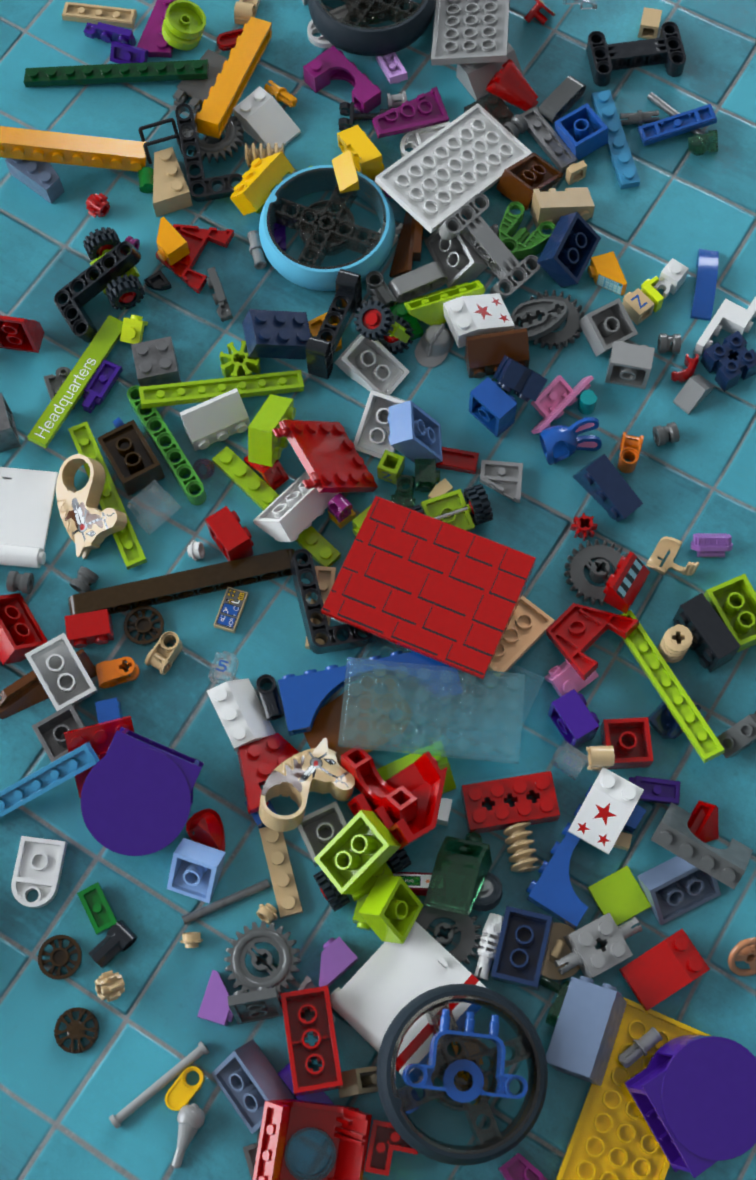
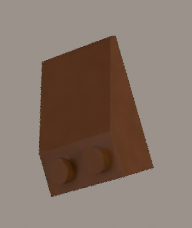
M532 153L505 169L496 189L513 202L522 203L526 211L531 208L533 189L539 188L540 192L549 191L562 178L563 173L536 153Z

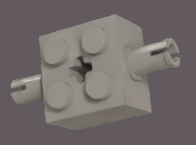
M609 912L564 936L563 938L571 953L554 961L556 967L564 963L566 964L559 968L558 972L563 975L579 965L585 977L593 978L633 956L625 939L641 932V924L631 928L639 923L637 918L634 917L628 922L617 926ZM600 943L601 947L597 950L595 945Z

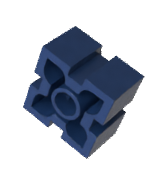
M739 331L726 337L722 345L717 342L705 349L700 361L709 373H716L715 381L724 392L737 385L740 377L746 380L756 374V352L753 349L750 351L746 349L748 342Z
M506 355L493 375L498 380L497 382L501 388L508 392H511L512 389L515 390L514 394L527 402L529 399L537 400L548 380Z

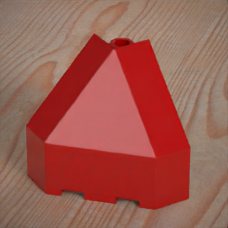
M427 751L414 763L385 781L396 789L403 785L418 799L417 816L408 823L403 818L394 824L383 805L377 808L363 793L355 796L347 805L354 816L360 810L373 811L401 845L400 850L436 827L447 767L440 770L436 759Z

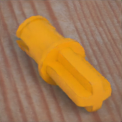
M272 80L268 81L271 86L267 83L265 84L264 90L273 95L277 101H282L290 108L296 106L297 98L287 92L285 87L278 86Z

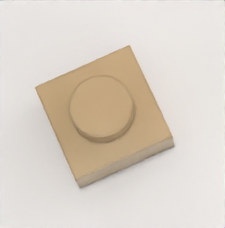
M584 160L573 163L567 168L565 181L568 185L585 178L587 164Z

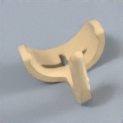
M666 536L660 539L646 566L662 575H665L667 570L671 568L683 575L692 576L696 572L699 562H688L686 567L675 564L673 560L682 545V541ZM670 551V554L668 555L663 566L659 567L667 552Z

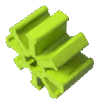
M241 341L240 351H237L234 343L231 342L227 344L229 354L223 353V351L220 352V366L224 378L252 375V372L261 373L260 358L248 356L246 341Z

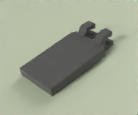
M210 49L200 58V60L208 59V79L182 80L173 95V98L176 99L174 101L176 106L185 103L189 97L192 98L188 105L192 108L193 114H197L202 109L203 101L208 98L211 86L215 85L218 73L222 72L225 60L228 61V58Z

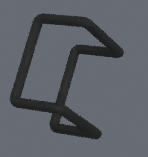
M173 118L139 127L138 131L141 141L146 142L143 148L149 164H152V160L147 146L171 139H177L181 154L183 155L180 136ZM172 122L174 135L150 142L145 141L142 130Z

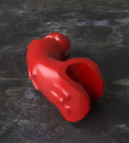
M686 354L684 364L687 368L679 372H671V380L681 383L687 381L695 372L699 362V355L695 354V358H690L689 354Z

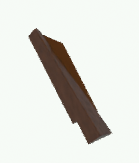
M407 211L389 274L391 278H396L412 271L413 261L421 262L424 227Z
M83 648L77 651L76 654L90 679L97 676L96 668ZM34 670L1 691L0 719H5L49 698Z

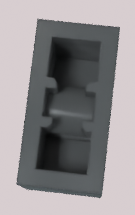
M749 714L717 737L725 749L723 755L726 759L734 757L756 742V714Z

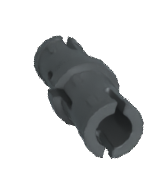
M638 110L636 113H620V119H628L621 120L622 126L631 124L642 126L643 123L658 121L659 117L652 118L651 116H658L659 110L648 112Z

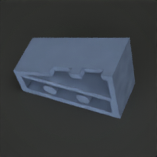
M5 159L10 174L52 204L65 192L60 177L50 162Z

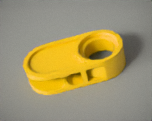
M194 1066L186 1068L165 1095L166 1106L173 1111H179L183 1106L188 1105L205 1082L204 1072ZM196 1071L200 1077L199 1082L194 1086L189 1085L186 1080L188 1073Z

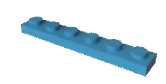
M611 91L594 92L591 94V100L596 114L608 127V143L606 146L620 189L639 186L640 179Z
M87 742L1 790L0 817L94 766L100 759L91 744Z

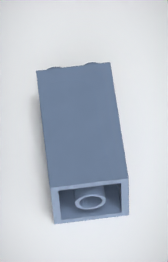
M580 976V979L571 978L546 1054L549 1066L556 1071L598 1086L602 1085L627 1005V1001L621 996L622 993L616 991V987L603 983L602 986L596 985L594 980L585 976Z

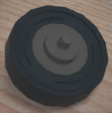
M476 871L469 874L461 886V896L464 903L476 911L494 909L500 903L503 894L499 878L486 871Z

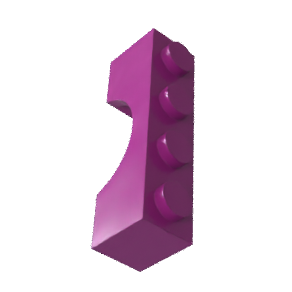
M332 46L317 56L329 68L330 81L344 80L352 84L354 87L352 90V102H354V106L361 113H369L381 104L382 93L380 88L374 85L365 73L362 74L356 65L345 57L342 51H338Z

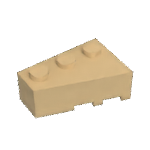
M173 147L154 152L153 206L156 217L193 206L190 191Z
M588 187L566 188L565 191H556V188H550L549 191L540 192L539 188L533 189L530 212L537 229L545 221H550L556 226L561 216L578 212L586 221L593 218L595 205Z

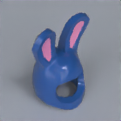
M585 417L569 427L566 425H556L544 429L539 434V438L548 464H556L570 457L576 450H599L602 446L599 437L594 435L577 436L583 432L598 428L599 420L594 417Z

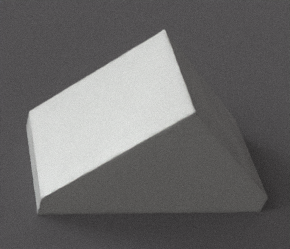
M700 374L690 377L673 400V403L689 415L715 386Z

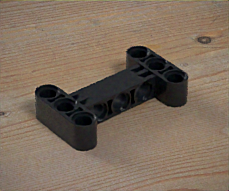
M665 22L661 27L659 38L607 44L605 35L600 31H593L588 36L586 52L593 81L597 86L604 87L610 83L612 70L665 64L666 72L669 76L679 77L683 73L686 55L678 26L674 22Z
M340 269L338 272L336 294L317 337L310 336L306 345L305 352L309 374L327 380L330 378L333 370L335 350L351 314H357V309L360 308V302L362 301L360 274Z

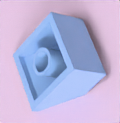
M183 838L173 853L167 889L210 903L223 869L226 852Z

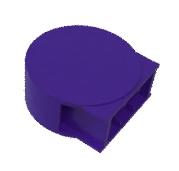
M121 727L119 731H116L106 755L91 769L83 784L81 812L87 829L101 845L122 855L143 856L165 848L178 837L188 820L193 805V787L204 763Z
M684 1035L674 1038L660 1047L651 1058L647 1068L625 1082L627 1089L674 1172L679 1170L691 1173L693 1178H696L717 1161L741 1156L756 1144V1057L747 1048L731 1039L705 1035Z

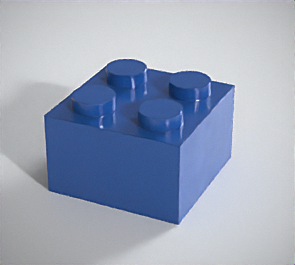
M587 103L555 121V132L578 160L608 143V127Z
M487 377L470 392L469 412L496 437H499L515 423L517 402L512 395L506 394L502 390L498 382L492 381Z

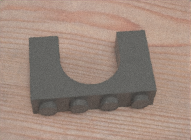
M671 802L650 840L730 888L735 889L747 869L753 850L733 838L726 849L715 848L704 843L688 828L687 823L691 813Z

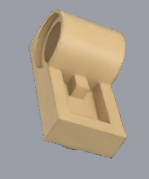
M260 0L236 1L234 7L235 24L244 25L248 23L250 17L255 18Z

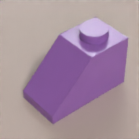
M332 937L323 945L319 987L327 985L330 987L358 961V957L340 937L337 939Z
M212 970L197 1017L227 1027L228 1022L232 1023L234 1019L228 1006L227 996L231 995L218 971Z

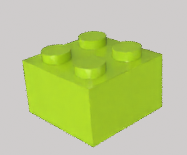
M379 875L358 913L381 941L403 944L424 905L401 876Z

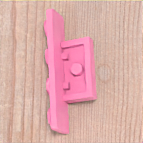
M561 375L557 376L539 394L537 400L531 402L533 407L543 417L531 432L537 434L551 427L550 423L564 414L563 409L574 404L578 399L576 396L580 392L582 393L584 390L589 389L591 386L589 383L594 379L593 376L584 377L573 389Z

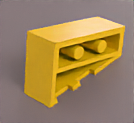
M358 125L338 132V146L342 153L351 150L356 171L375 182L376 176L384 170L382 154L367 137L365 131H362Z
M282 151L262 159L257 158L251 163V168L243 174L242 181L234 187V192L230 199L243 216L256 212L266 202L271 193L270 191L283 181L282 178L286 174H292L295 169Z

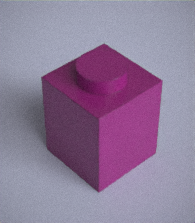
M319 57L303 66L304 81L315 93L330 84L329 68Z

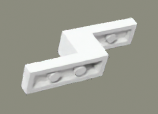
M756 296L748 309L725 298L696 343L693 354H698L700 357L704 350L712 345L713 341L711 339L713 336L717 337L722 329L731 334L737 331L741 335L744 332L748 333L754 324L752 319L756 318Z

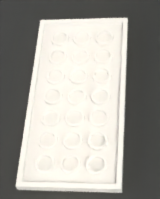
M477 103L377 175L375 182L428 232L432 233L473 196L479 193L483 194L499 182L505 169L529 156L532 152Z

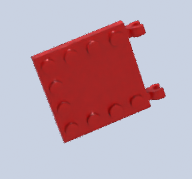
M284 420L279 422L280 428L272 429L277 438L287 437L308 473L310 479L302 480L306 489L316 488L319 493L374 492L378 488L373 475L368 471L363 458L359 456L354 443L349 439L340 422Z

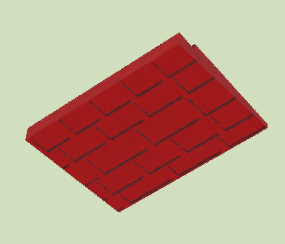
M375 496L322 607L321 613L484 679L526 588V583L535 566L536 557Z

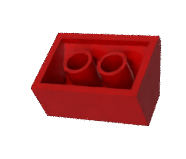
M21 593L0 596V661L5 665L23 661L26 659V653L48 642Z

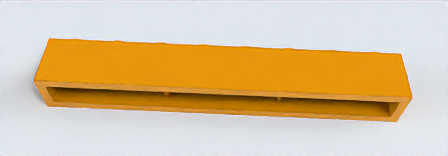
M250 17L248 23L244 24L241 36L237 37L236 46L231 49L228 61L225 60L222 72L218 73L215 85L211 86L208 98L204 99L201 111L196 114L195 123L197 124L198 133L220 138L233 113V108L237 105L272 38V22Z
M0 126V157L134 172H138V170H142V167L146 166V154L143 148L146 142Z

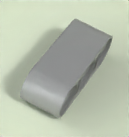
M431 262L392 279L388 287L396 298L397 303H402L442 287L446 284L448 278L439 262Z

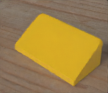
M348 150L332 159L340 193L359 190V180L351 150Z

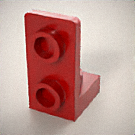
M248 455L243 459L246 464L261 473L266 483L274 491L289 479L279 460H276L274 465L269 467L248 462Z

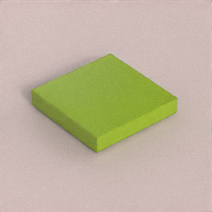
M628 866L587 888L601 914L605 915L610 912L617 926L651 907Z

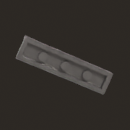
M535 107L520 114L528 123L527 131L561 173L567 170L571 164L577 163L578 159Z

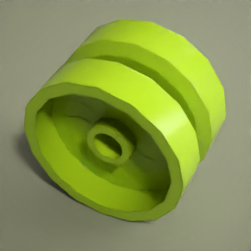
M176 0L169 4L162 24V35L165 41L170 46L184 51L197 47L206 25V16L203 10L197 4L188 0Z

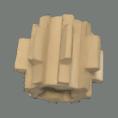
M112 970L101 973L102 975L95 980L97 996L101 1000L107 999V1002L118 999L125 992V983L122 975L119 972L113 973Z

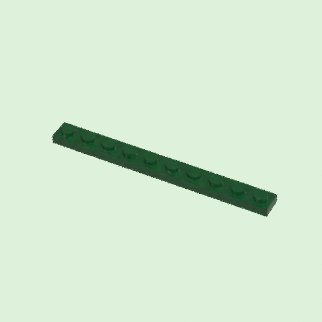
M208 59L26 68L24 84L25 87L208 79L209 63Z

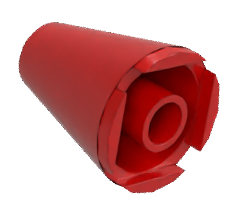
M508 59L502 65L503 68L492 77L486 86V91L527 111L538 104V96L515 63Z

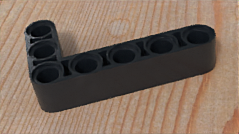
M186 103L179 104L176 107L175 114L192 198L197 202L230 197L234 192V187L231 186L234 181L241 182L243 179L242 175L234 173L205 178L193 110ZM182 112L190 114L187 118L180 117ZM186 131L193 132L191 137L183 136ZM189 150L197 151L196 155L192 157L188 156L187 152ZM192 169H199L200 173L193 176L190 174ZM220 184L223 188L221 191H214L213 186ZM198 187L204 189L200 195L194 193V190Z
M123 241L60 289L54 296V302L70 329L84 342L90 343L97 334V329L82 306L107 288L108 283L112 284L111 281L113 279L117 280V277L129 271L141 259L140 252L130 242Z
M306 549L296 550L292 556L290 568L310 650L316 654H324L366 646L373 634L349 624L329 627L327 616L321 613L324 604L312 555ZM302 559L305 561V564H299L296 560ZM301 579H308L310 584L303 583ZM306 599H313L315 604H309ZM316 618L320 621V624H314L310 619ZM363 631L367 637H361L357 632ZM336 635H343L346 640L340 641ZM321 638L324 640L325 644L320 645L315 641V639Z

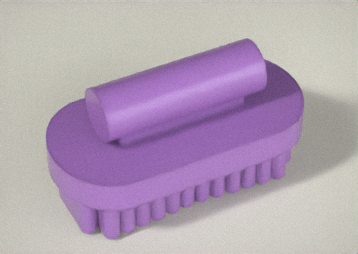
M727 533L693 534L690 548L697 551V557H725V551L733 549L732 537L730 534L727 535Z

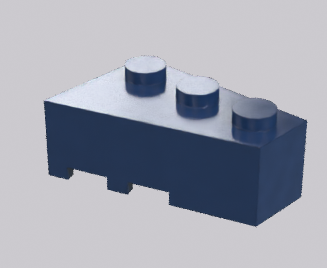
M605 454L594 459L572 476L608 512L609 516L617 522L628 517L643 504Z

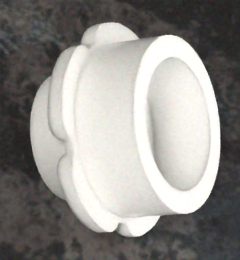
M193 540L187 547L188 556L192 557L195 561L204 558L205 549L203 543Z

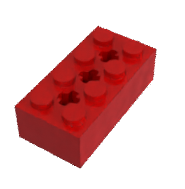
M551 771L467 784L461 787L469 835L504 830L513 824L521 822H531V825L558 821L560 817ZM529 796H533L536 798V802L532 803L530 799H527ZM507 799H511L514 802L513 807H510L509 803H505ZM485 803H489V805H492L491 810H487L486 807L482 806H484Z
M328 985L280 993L294 1096L343 1088ZM305 1011H310L311 1015H315V1017H311V1021L301 1018V1016H305ZM310 1035H313L314 1039H318L314 1046L305 1043V1040H308ZM312 1060H317L318 1064H322V1067H318L319 1071L314 1072L312 1068H308V1065H312Z

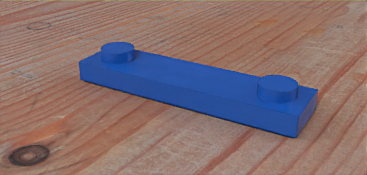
M711 104L639 126L638 133L643 145L646 146L717 123V117Z

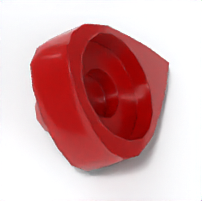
M210 808L195 813L186 823L188 836L195 842L225 852L224 826L219 814Z

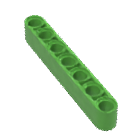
M135 385L130 387L127 391V397L133 411L187 499L193 505L203 504L207 497L203 483L155 407L142 409L140 399L134 400L136 397H140L139 387L141 386ZM170 443L169 446L163 447L164 444ZM175 459H180L179 462H176V463H173V462H172V461L175 460ZM184 475H190L189 478H182ZM194 491H200L199 494L192 495Z

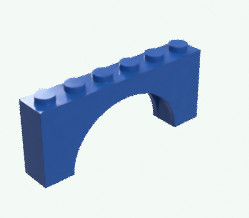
M593 785L590 786L589 790L585 794V797H587ZM581 803L574 812V816H576L582 806ZM636 804L623 830L633 833L647 810ZM568 822L561 833L565 836L561 843L556 841L550 851L553 857L549 862L546 860L543 862L538 871L541 874L537 882L532 880L526 892L529 893L528 901L575 929L588 906L578 898L570 881L569 864L571 855L576 845L582 839L568 832L571 823Z

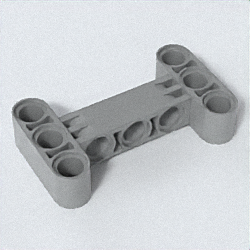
M479 193L447 218L439 228V235L442 239L450 241L461 233L499 279L491 288L490 294L500 293L502 299L505 300L540 269V265L537 263L539 258L529 255L521 262L515 258L481 217L482 213L489 207V199L486 195Z

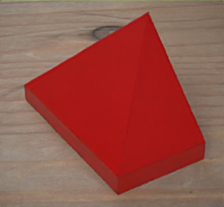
M699 800L691 813L687 825L690 831L704 843L719 839L718 807Z

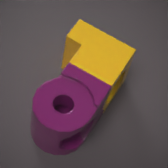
M342 493L335 495L328 503V516L340 529L356 517V513L352 509L353 505Z

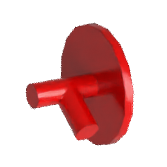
M535 0L537 3L524 19L530 23L535 17L544 25L548 19L540 12L542 7L553 17L556 14L542 0Z

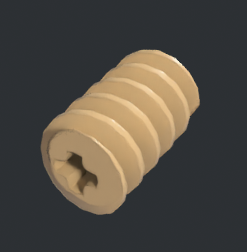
M245 143L247 166L251 168V163L255 159H262L281 151L285 155L284 143H282L281 148L278 147L277 143L274 144V148H271L270 143H267L266 148H263L262 143H260L258 149H256L254 143H252L250 149L247 143Z
M677 624L665 632L658 646V651L666 662L676 663L683 659L692 644L693 636L691 631L684 625Z
M531 822L513 824L503 831L505 836H510L505 839V843L511 845L507 848V853L513 854L509 857V862L515 863L510 867L513 872H531L540 868L533 866V863L538 861V858L531 857V854L536 852V849L529 848V845L535 841L527 839V836L531 835L533 831L525 829V827L531 825Z

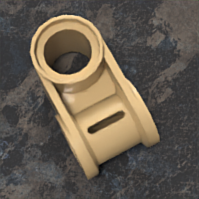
M172 631L165 632L154 648L148 653L144 663L147 666L155 667L160 671V674L165 675L183 648L182 641L178 635ZM170 640H176L173 647H167V643Z
M612 745L586 747L589 763L587 770H601L602 767L608 769L614 766L615 754Z

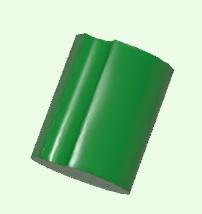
M142 167V170H138L139 189L147 194L153 192L154 170L150 167Z

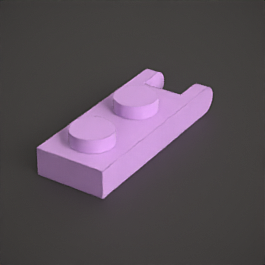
M395 52L383 56H375L390 84H397L408 79L407 71Z

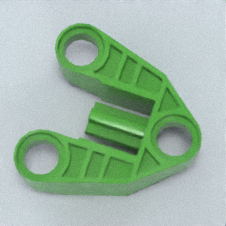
M514 201L507 206L499 226L498 237L508 249L512 250L510 252L517 260H523L529 255L536 256L543 251L551 234L546 235L542 230L549 228L553 232L555 224L545 221L531 234L525 227H521L517 231L524 217V206L522 203ZM519 209L521 213L514 215L510 211Z

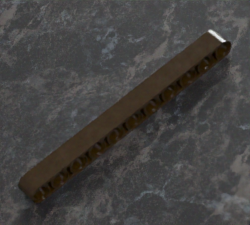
M283 549L75 594L68 598L70 615L108 609L110 614L133 610L139 606H152L221 591L228 587L234 588L292 575L290 562L295 550Z

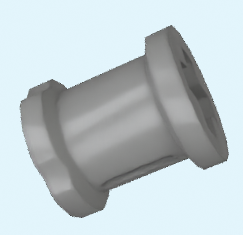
M406 91L393 95L387 93L389 110L397 108L407 101Z

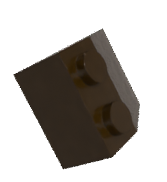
M134 420L97 438L128 496L165 478L159 461Z

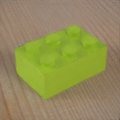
M269 395L248 426V462L272 467L276 460L280 459L282 450L287 448L289 441L287 437L277 438L272 429L280 428V421L294 420L296 415L294 399Z
M746 574L707 589L704 596L741 646L737 653L756 645V592Z
M360 810L319 852L314 860L341 895L355 894L401 845L373 811Z

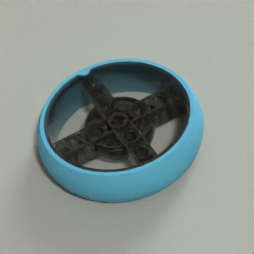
M319 165L295 172L280 182L267 198L259 223L260 242L271 265L290 282L311 290L336 291V278L340 269L360 274L361 282L365 281L367 274L377 271L387 259L393 246L396 230L391 204L385 193L373 180L356 171L359 180V190L340 193L333 165ZM333 191L329 200H321L308 207L294 202L300 197L314 192ZM356 197L366 202L376 212L381 223L380 233L356 225L354 216L350 211ZM275 223L299 232V236L305 246L298 260L286 254L277 244L274 236ZM346 249L363 254L361 257L346 264L320 267L325 256L336 255Z

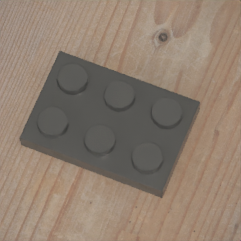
M262 986L253 992L240 990L234 992L231 996H227L228 1006L238 1025L283 1016L282 1002L276 987Z

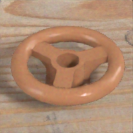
M756 937L741 940L731 950L728 956V966L734 974L739 976L756 974ZM735 961H745V963L749 964L750 968L740 969L735 965Z

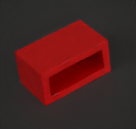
M108 609L65 616L66 635L72 647L84 648L87 644L96 643L102 645L114 640L112 616Z

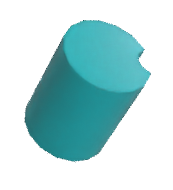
M584 390L580 395L578 410L584 415H589L595 410L597 395L594 394L593 390Z

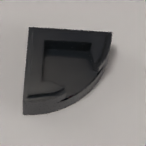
M161 270L144 279L145 284L153 290L163 291L172 288Z

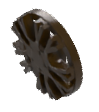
M136 607L127 614L124 620V632L133 643L147 646L159 640L163 634V617L153 607ZM146 610L152 611L150 617H146ZM138 611L142 612V617H139ZM132 615L137 618L136 622L129 621ZM160 623V628H154L153 626ZM154 630L157 634L154 635L151 631ZM137 631V635L133 638L130 634ZM140 634L143 635L141 641L139 640ZM146 635L152 636L149 640L145 639Z
M56 935L47 939L42 944L38 953V965L41 971L47 977L55 980H62L73 976L82 963L81 947L76 940L66 935ZM58 939L59 948H56L54 940ZM64 939L70 941L66 948L62 946ZM48 944L53 947L51 953L44 951ZM75 946L76 949L69 953L68 950ZM73 954H78L77 961L71 960ZM42 956H50V960H42ZM51 962L53 964L52 968L47 971L44 965ZM69 962L75 965L73 969L67 965ZM56 966H57V967H58V970H57V973H56V976H55V975H53V973H54V970H55V968H56ZM62 967L67 968V974H61Z
M76 1007L66 1010L57 1019L54 1036L56 1042L66 1052L73 1054L83 1053L89 1050L97 1041L99 1023L96 1016L85 1008ZM73 1012H79L77 1020H74ZM85 1013L88 1014L84 1022H81ZM68 1015L72 1022L68 1023L65 1017ZM93 1020L95 1027L87 1028L86 1023ZM61 1022L67 1026L63 1031L59 1030ZM87 1031L95 1032L94 1036L86 1035ZM67 1032L68 1036L60 1039L59 1035ZM84 1037L90 1041L85 1047L81 1043V1039ZM70 1038L71 1044L67 1048L63 1043ZM75 1040H78L77 1050H75Z

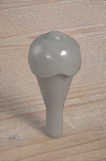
M195 1103L183 1106L177 1116L179 1123L177 1148L171 1164L174 1168L181 1167L186 1149L205 1121L204 1111Z

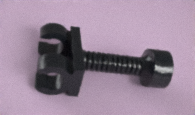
M342 102L339 107L340 114L343 116L350 115V119L340 118L338 122L339 130L343 131L353 127L356 120L371 121L374 117L388 111V109H380L378 113H355L354 102H351V104Z

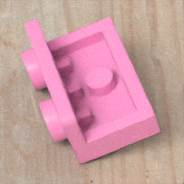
M565 658V662L551 668L548 672L549 674L544 678L553 685L559 697L573 689L578 693L599 677L595 670L584 681Z

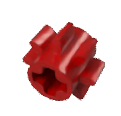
M96 193L91 194L86 200V209L89 210L88 214L94 218L97 216L104 217L110 210V202L107 201L108 197L102 193L99 195Z
M583 513L580 518L574 517L573 522L575 524H572L570 530L575 531L574 538L579 537L585 541L588 536L594 537L595 532L593 530L597 529L598 524H593V516H585V513Z

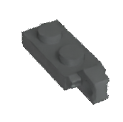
M215 267L207 269L209 277L206 280L210 289L214 288L215 293L212 296L215 304L219 305L217 314L221 321L224 322L232 319L233 316Z

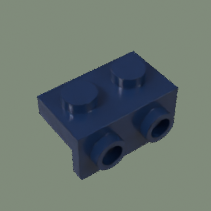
M664 701L648 717L649 724L663 739H675L683 732ZM695 705L698 710L701 709L699 705Z

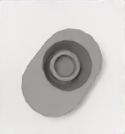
M445 324L430 326L417 344L415 358L422 366L431 368L440 365L453 347L454 337L445 327Z

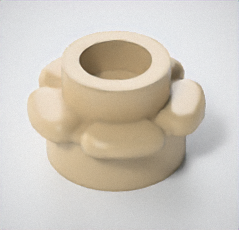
M269 903L259 905L256 914L266 924L270 925L278 918L276 915L277 910L273 905Z
M201 932L182 933L180 943H184L185 948L199 947V943L203 941L201 939Z

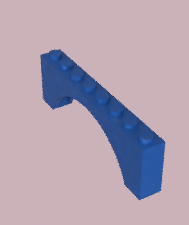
M411 650V652L407 653L396 651L391 653L390 656L383 658L381 656H373L368 659L369 661L365 662L354 660L341 667L331 665L327 666L326 670L318 672L316 669L305 671L304 675L295 676V674L285 675L282 679L278 680L289 735L312 731L317 714L335 692L351 682L372 674H385L413 681L431 692L440 703L462 699L463 691L458 670Z

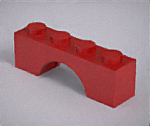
M359 745L341 755V767L353 775L355 779L354 786L377 808L383 805L394 824L403 818L408 823L417 816L418 799L403 785L397 789L388 785L378 773L373 758Z

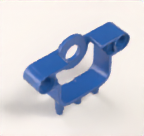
M442 1009L439 1032L431 1039L428 1065L409 1064L402 1073L403 1080L408 1086L445 1091L452 1100L460 1103L471 1102L479 1095L521 1099L528 1091V1083L522 1076L504 1074L506 1049L503 1041L498 1037L499 1016L494 1014L491 1015L489 1034L474 1033V1012H467L463 1032L449 1030L450 1010ZM448 1034L492 1040L497 1047L495 1076L497 1088L494 1093L483 1090L484 1076L480 1067L466 1059L450 1063L443 1074V1086H433L431 1076L435 1070L437 1044L441 1036ZM413 1068H417L421 1072V1078L417 1083H413L409 1079V1072ZM460 1071H467L472 1076L473 1083L467 1091H459L454 1085V1077ZM514 1079L520 1084V1089L516 1094H512L509 1090V1084Z

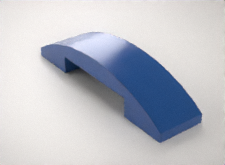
M698 250L697 274L690 318L711 320L718 275V251Z

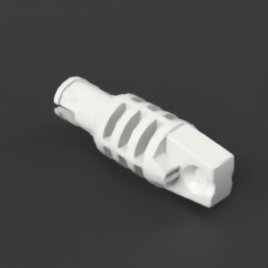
M489 914L482 930L479 942L480 948L477 949L479 959L474 976L487 981L492 961L495 959L504 919L499 914Z

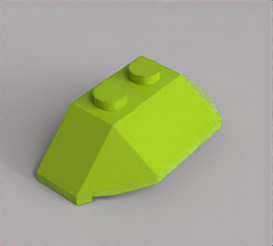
M475 280L471 283H463L419 296L405 302L404 307L410 315L430 326L441 325L446 322L443 303L461 296L483 295L485 287L479 280Z

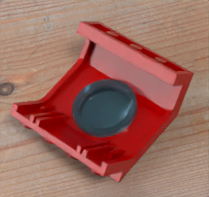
M295 1099L265 1101L252 1180H362L372 1115L359 1111V1108Z

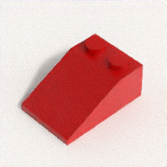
M0 315V348L39 353L44 336V330L40 322Z
M683 928L619 969L645 1011H648L710 970Z

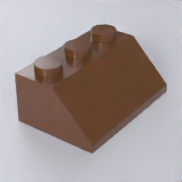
M527 328L466 337L465 362L469 378L479 379L488 375H494L505 355L529 368L530 356Z

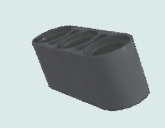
M571 75L568 76L543 101L538 111L546 120L555 124V121L560 119L582 97L586 90V85Z

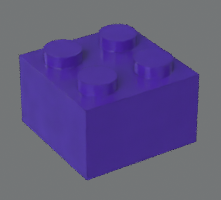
M575 689L554 700L548 712V716L572 751L593 739L599 728L598 717L594 712L588 710L584 696L581 693L578 694Z

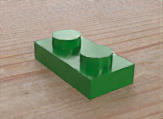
M405 302L389 307L394 317L397 315L410 323V326L413 328L412 333L414 334V338H411V341L424 335L417 318L410 315L404 307Z
M97 882L77 893L97 935L109 930L118 922L100 883Z

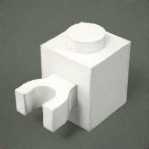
M672 258L661 271L659 281L654 288L657 291L664 289L663 297L665 299L669 292L674 295L685 282L689 268Z

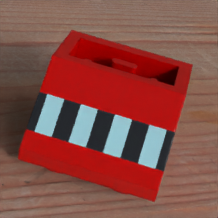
M631 551L627 557H621L616 566V571L609 577L603 591L606 594L604 602L627 614L650 573Z

